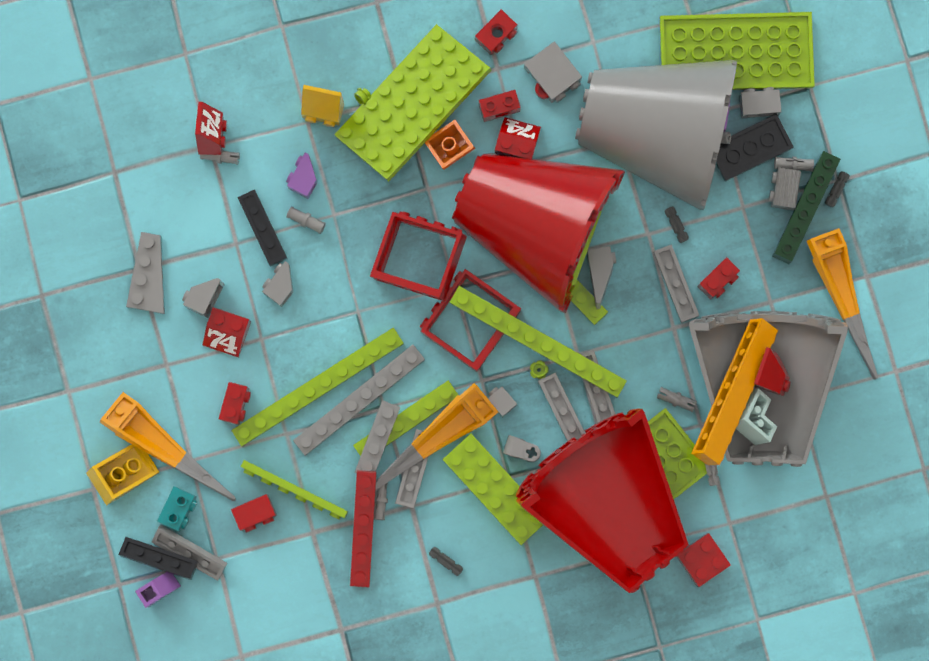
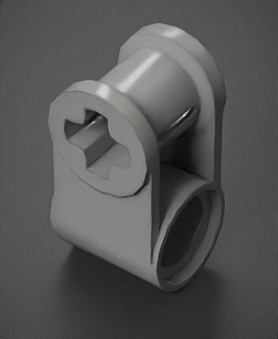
M509 435L503 454L535 462L540 458L541 451L538 446ZM535 448L537 456H533L531 459L527 451Z

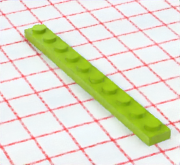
M461 286L457 288L449 302L618 398L627 380Z
M394 327L231 431L241 447H243L404 344Z

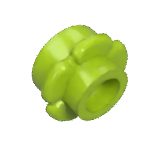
M357 88V92L354 93L355 99L361 105H365L371 96L370 92L365 88Z
M538 360L530 365V374L533 378L543 379L546 377L549 369L545 362Z

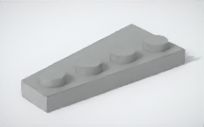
M141 232L126 307L165 314L161 236Z

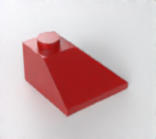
M766 347L754 384L763 390L784 396L785 392L789 391L791 385L790 377L779 355L771 348Z

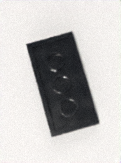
M775 114L732 135L730 144L721 143L716 165L726 182L794 147L778 115Z

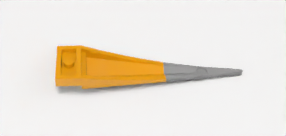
M840 228L811 238L806 242L814 258L812 261L843 321L847 323L848 331L873 379L876 380L878 375L857 303L847 244Z
M475 383L460 396L457 395L376 480V490L439 449L483 426L498 413L497 409Z
M124 392L100 419V423L113 431L119 438L228 499L236 500L235 496L202 468L136 400Z

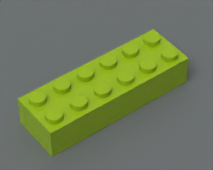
M469 434L442 459L520 545L543 526V524L520 507L516 501V493L520 486L472 434Z

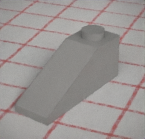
M610 246L587 250L596 309L601 308L613 271V264L616 263L615 252H611Z

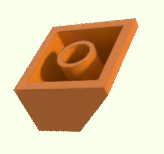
M456 120L441 128L425 142L443 170L475 149Z

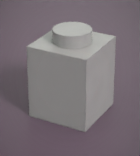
M495 387L488 393L490 396L488 398L502 418L517 405L503 387L499 389Z

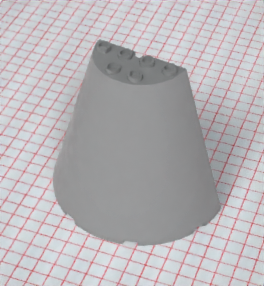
M726 60L594 70L593 73H589L587 83L590 84V88L585 89L583 102H586L585 108L581 107L579 120L582 121L581 128H577L575 139H578L580 146L686 203L704 210L726 122L737 61Z
M751 311L750 314H739V312L719 313L702 316L701 319L690 321L689 328L711 406L714 403L750 319L763 318L778 330L771 349L779 355L790 377L791 385L789 391L785 392L784 396L754 385V389L759 388L771 399L765 416L777 426L771 442L754 445L735 429L725 455L727 461L735 465H741L744 462H752V465H763L765 461L771 462L772 466H782L785 463L791 464L793 467H801L802 464H806L848 332L847 323L823 315L810 313L808 315H797V312Z

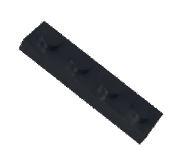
M255 189L237 197L270 267L288 259Z
M125 537L118 554L121 557L192 580L198 564L196 560Z

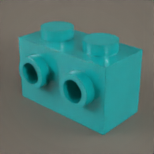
M173 486L157 522L176 531L185 529L189 522L187 516L190 511H194L198 501L195 500L197 496Z

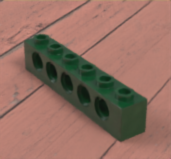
M825 151L820 154L772 257L787 264L793 261L841 160L840 158Z

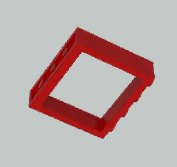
M404 211L399 213L392 212L370 277L374 280L445 302L467 236L462 233L461 229L453 226L449 229L445 228V224L434 221L432 224L427 222L428 219L420 216L412 218L409 213ZM401 223L456 239L439 289L384 273Z
M464 269L463 272L459 271L454 277L455 283L452 287H449L445 302H436L431 309L433 312L429 319L426 317L423 320V323L420 325L422 328L420 332L475 372H478L503 337V333L496 330L478 357L472 362L429 331L451 301L457 288L462 286L467 279L510 309L508 314L515 318L520 313L521 308Z

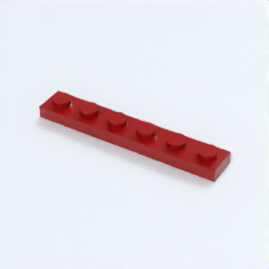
M357 470L350 586L370 587L377 475L375 471Z

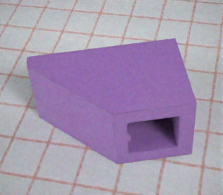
M305 152L303 156L300 155L295 164L297 168L294 173L291 172L286 182L288 183V189L309 199L317 184L309 154Z
M166 572L135 592L145 608H148L181 587L174 574Z

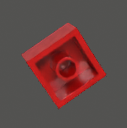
M706 533L684 549V553L677 557L697 587L702 586L731 566L709 533Z

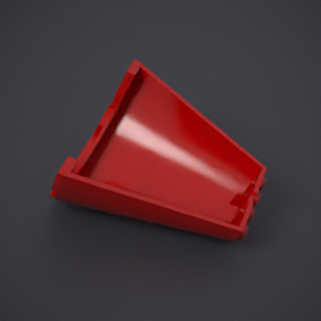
M493 154L478 155L470 174L466 173L463 178L462 184L464 186L462 191H459L456 195L455 202H457V206L452 219L456 225L556 309L566 313L573 297L571 292H569L572 287L573 274L600 211H602L609 199V194H613L618 190L625 171Z
M643 409L629 410L626 415L623 412L618 413L584 430L586 434H582V437L576 440L573 437L538 465L540 469L535 474L530 473L516 493V501L521 508L628 593L636 592L644 581H648L655 576L657 568L663 569L667 567L671 559L683 554L684 549L689 546Z

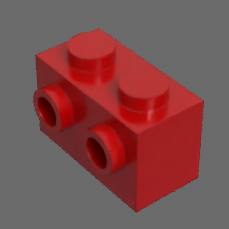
M726 257L697 287L710 300L714 296L718 299L726 291L723 287L728 283L732 285L739 278L737 274L740 270Z
M232 382L228 383L219 420L240 425V421H244L246 414L244 410L245 403L249 402L251 396L247 386Z

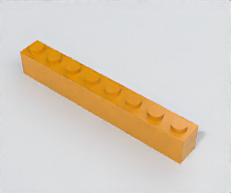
M763 318L750 319L691 453L707 465H720L723 461L724 454L731 443L732 436L746 408L750 394L754 390V382L766 347L771 348L775 341L778 330Z

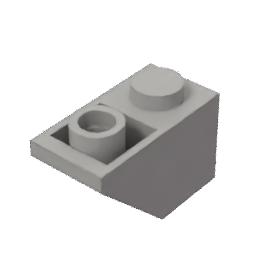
M286 261L276 267L274 270L276 274L272 279L268 278L262 286L264 288L262 292L281 307H283L293 293L290 265Z

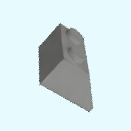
M216 278L191 287L190 291L187 290L183 296V305L187 309L209 318L224 283Z

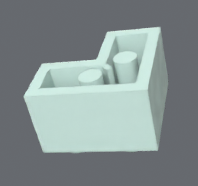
M759 388L754 389L750 394L746 408L736 427L754 445L771 442L777 428L765 416L771 399Z

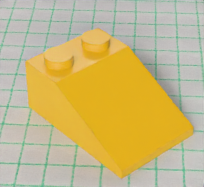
M303 85L302 118H305V121L310 123L320 121L324 122L323 125L340 126L344 108L342 93Z
M131 444L94 465L86 474L107 506L158 474L159 470L148 453Z

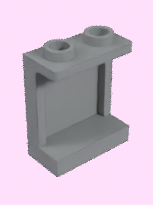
M555 41L524 64V69L533 76L547 94L551 103L555 100L556 102L561 101L566 96L565 93L570 89L574 91L581 85L582 76Z

